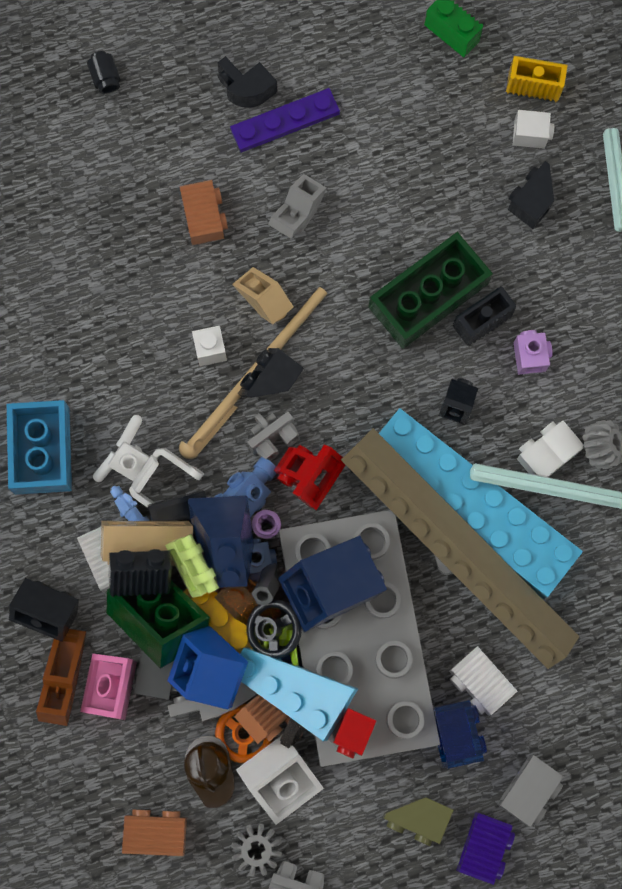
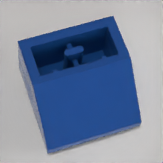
M207 626L183 634L168 682L186 700L228 710L233 706L248 661L212 627Z

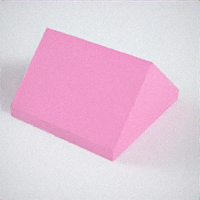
M92 654L80 712L125 720L137 662L129 658Z

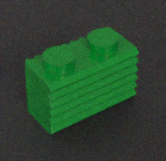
M436 0L426 11L424 25L462 57H465L479 43L483 24H479V20H475V17L467 14L466 10H463L458 4H454V0Z

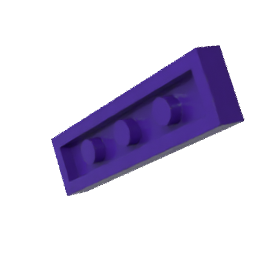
M330 88L234 124L230 126V130L240 153L340 115V110Z

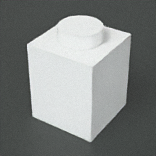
M518 110L514 120L512 145L545 149L547 141L552 140L554 134V124L550 123L551 113Z
M220 326L192 331L199 366L227 361Z

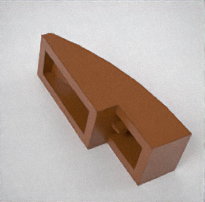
M69 629L63 642L56 639L53 640L42 679L44 685L36 710L38 721L64 726L68 725L85 645L86 631Z

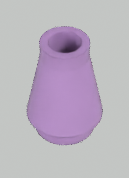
M271 510L258 512L252 520L254 533L264 539L274 537L281 528L279 516ZM265 523L272 525L271 530L263 531L261 528Z

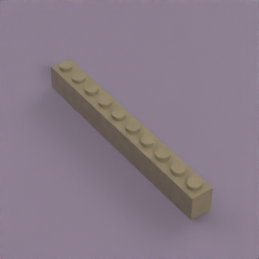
M372 428L341 461L547 669L565 659L580 636Z

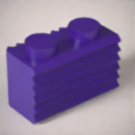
M475 812L456 870L494 885L495 879L500 880L505 869L506 863L501 861L505 849H511L515 838V833L511 832L512 825Z

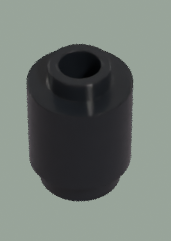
M105 51L93 53L87 61V66L95 88L99 90L100 94H107L120 88V76L112 54Z

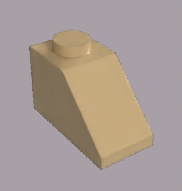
M254 267L232 284L257 313L271 324L282 320L287 315V312L294 307L279 283Z

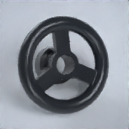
M273 599L269 604L257 605L252 610L247 620L246 633L248 641L255 651L281 659L292 653L299 644L302 626L289 603ZM270 608H278L287 613L281 619L263 617L260 614ZM292 623V637L285 647L279 649V636H281L283 629ZM271 624L274 627V631L272 634L269 631ZM257 637L261 641H269V649L263 647Z

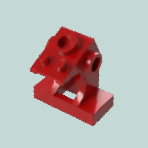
M324 444L317 456H314L310 450L299 445L297 448H288L274 471L279 474L277 479L290 488L293 485L296 487L293 491L296 497L308 507L317 510L346 465L341 461L343 457L330 446ZM322 471L325 472V476L319 485L316 486L314 484L316 478Z

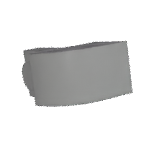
M303 174L290 187L285 203L271 216L268 225L291 239L298 231L302 233L315 215L326 187Z

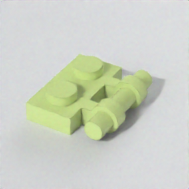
M192 534L165 545L167 550H170V556L192 598L202 596L207 592L211 593L219 588L214 579L216 574L212 567H208L202 555L203 549L200 543L196 544Z

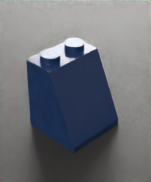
M247 496L189 498L188 505L193 525L194 540L196 544L200 543L203 549L202 555L208 567L213 568L216 574L214 579L219 588L248 586L254 540Z
M360 535L300 560L278 578L304 632L376 598L387 590L384 577L377 570L371 558L370 549L363 542Z

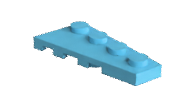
M244 647L240 654L248 661V665L241 682L319 739L328 741L358 688L313 673L300 666L289 664L281 659L262 654L252 648Z

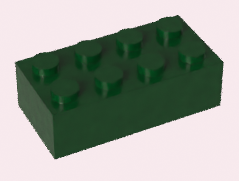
M457 231L370 297L368 308L400 347L404 349L489 284L493 273Z

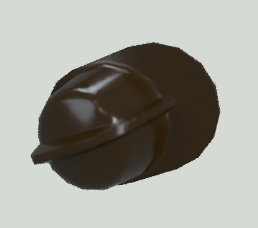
M201 736L195 739L188 746L185 753L184 770L189 783L203 804L208 808H218L225 805L231 799L235 789L230 755L226 745L214 736Z

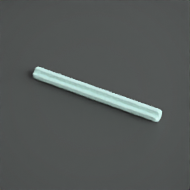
M477 463L473 464L470 469V479L473 481L622 509V492Z

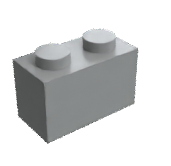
M529 755L497 805L528 827H531L533 823L537 825L547 811L543 807L549 798L554 800L561 791L563 785L560 781L564 776L536 756Z

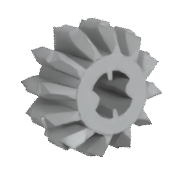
M602 420L585 427V434L582 436L584 440L583 448L586 451L585 457L589 458L591 466H595L597 469H609L622 463V432H619L617 424H614L611 420Z
M260 823L257 834H254L253 827L249 824L246 826L249 834L248 837L241 831H238L236 834L243 841V844L238 842L232 843L231 847L233 849L241 850V853L232 856V860L237 861L243 858L244 861L238 868L240 871H243L249 864L251 865L249 875L253 877L256 873V867L259 866L261 874L264 876L267 875L265 863L273 869L277 867V863L270 856L282 857L281 851L272 850V847L281 844V839H275L270 842L269 839L275 833L274 829L271 828L266 836L262 835L264 824ZM258 841L259 846L261 843L264 845L265 850L261 852L260 858H255V854L253 856L249 854L248 850L252 848V842Z

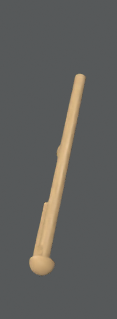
M319 287L268 348L282 349L325 298L327 292L323 288ZM255 362V363L253 364V366L247 371V373L242 377V379H243L249 372H251V373L253 372V370H254L255 367L257 366V363H256V362ZM242 379L187 444L181 441L179 452L184 458H196L238 408L234 404L241 397L237 393L242 388L240 386Z

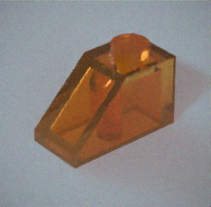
M250 578L248 586L223 587L215 596V599L236 620L247 625L250 613L258 605L252 596L256 585ZM270 608L260 615L276 619L282 612L278 608Z

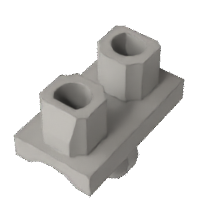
M286 412L278 419L273 413L265 419L258 413L254 416L258 424L250 429L254 437L247 441V444L254 456L258 454L260 457L272 461L279 455L278 450L272 444L273 442L281 438L289 447L299 441L300 436L295 428L294 419L289 412Z
M283 861L277 873H273L269 889H323L324 874L309 870L306 882L302 883L294 880L298 866Z

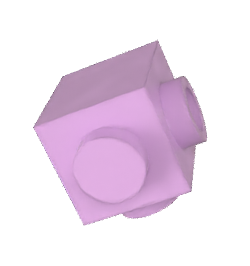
M528 330L517 335L514 341L518 375L546 372L550 366L549 358L552 357V345L550 341H546L545 333Z

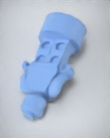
M113 486L110 493L114 498H117L115 504L120 511L121 517L125 516L128 521H150L147 516L143 517L135 507L137 502L133 501L129 494H123L120 486Z

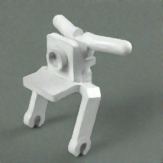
M134 415L121 438L116 443L119 448L116 452H110L105 461L93 474V479L96 482H101L112 469L133 481L129 489L131 497L148 508L147 505L155 502L140 492L158 467L159 463L157 460L160 455L197 480H201L204 473L198 468L189 465L166 448H158L153 455L148 456L137 445L135 447L130 445L142 423L141 416Z

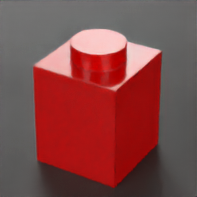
M347 708L333 741V744L338 745L336 752L352 759L355 754L362 756L377 720Z

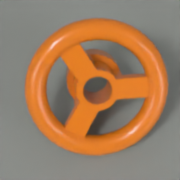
M242 704L235 710L222 714L215 729V737L226 745L230 760L237 763L247 762L273 742V739L269 742L265 738L258 750L247 754L248 745L254 739L251 736L247 739L240 738L239 731L243 726L231 718L247 704ZM225 726L232 729V737L239 744L238 753L232 751L225 742Z

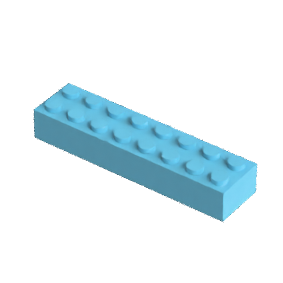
M399 408L379 432L396 452L543 600L551 594L582 554V550L499 485L471 480L470 469L473 465Z

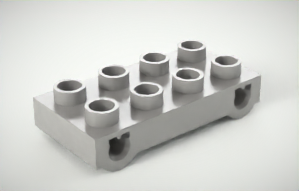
M391 510L279 529L286 572L300 560L360 535L363 542L369 547L371 558L377 570L382 573L387 588L385 592L376 598L307 632H304L302 628L299 649L303 668L321 676L332 678L345 685L358 688L347 708L377 720L363 755L355 754L352 759L336 752L338 745L333 744L346 713L345 711L328 741H322L315 736L320 767L440 745L396 515Z

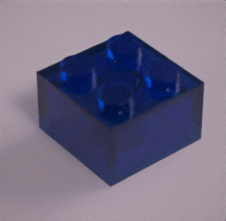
M470 700L433 708L440 741L438 750L442 768L449 769L484 761L483 754L487 753V748L483 735L478 736L476 724L480 723V718L476 705L471 706Z

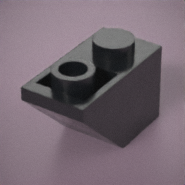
M546 161L540 168L533 167L525 178L528 182L522 188L517 186L508 198L511 201L508 210L532 229L539 224L554 203L550 164Z
M279 348L265 349L256 360L257 366L253 372H249L240 383L242 388L237 394L241 397L253 398L287 392L304 368Z

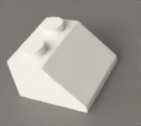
M282 734L236 769L249 791L276 825L324 789L285 734Z

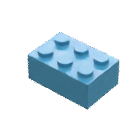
M59 400L6 404L8 489L15 495L72 491L70 408L66 402Z

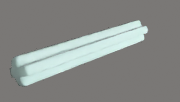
M608 128L603 133L614 228L617 232H622V153L620 137L617 128Z

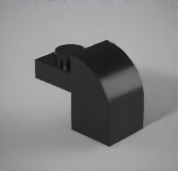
M226 56L217 62L219 73L217 76L223 86L227 88L228 100L239 107L252 108L259 106L278 92L277 80L260 62L244 75Z

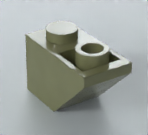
M423 796L384 812L382 818L388 820L386 827L402 834L405 829L416 833L415 840L431 846L433 841L440 844L454 810Z

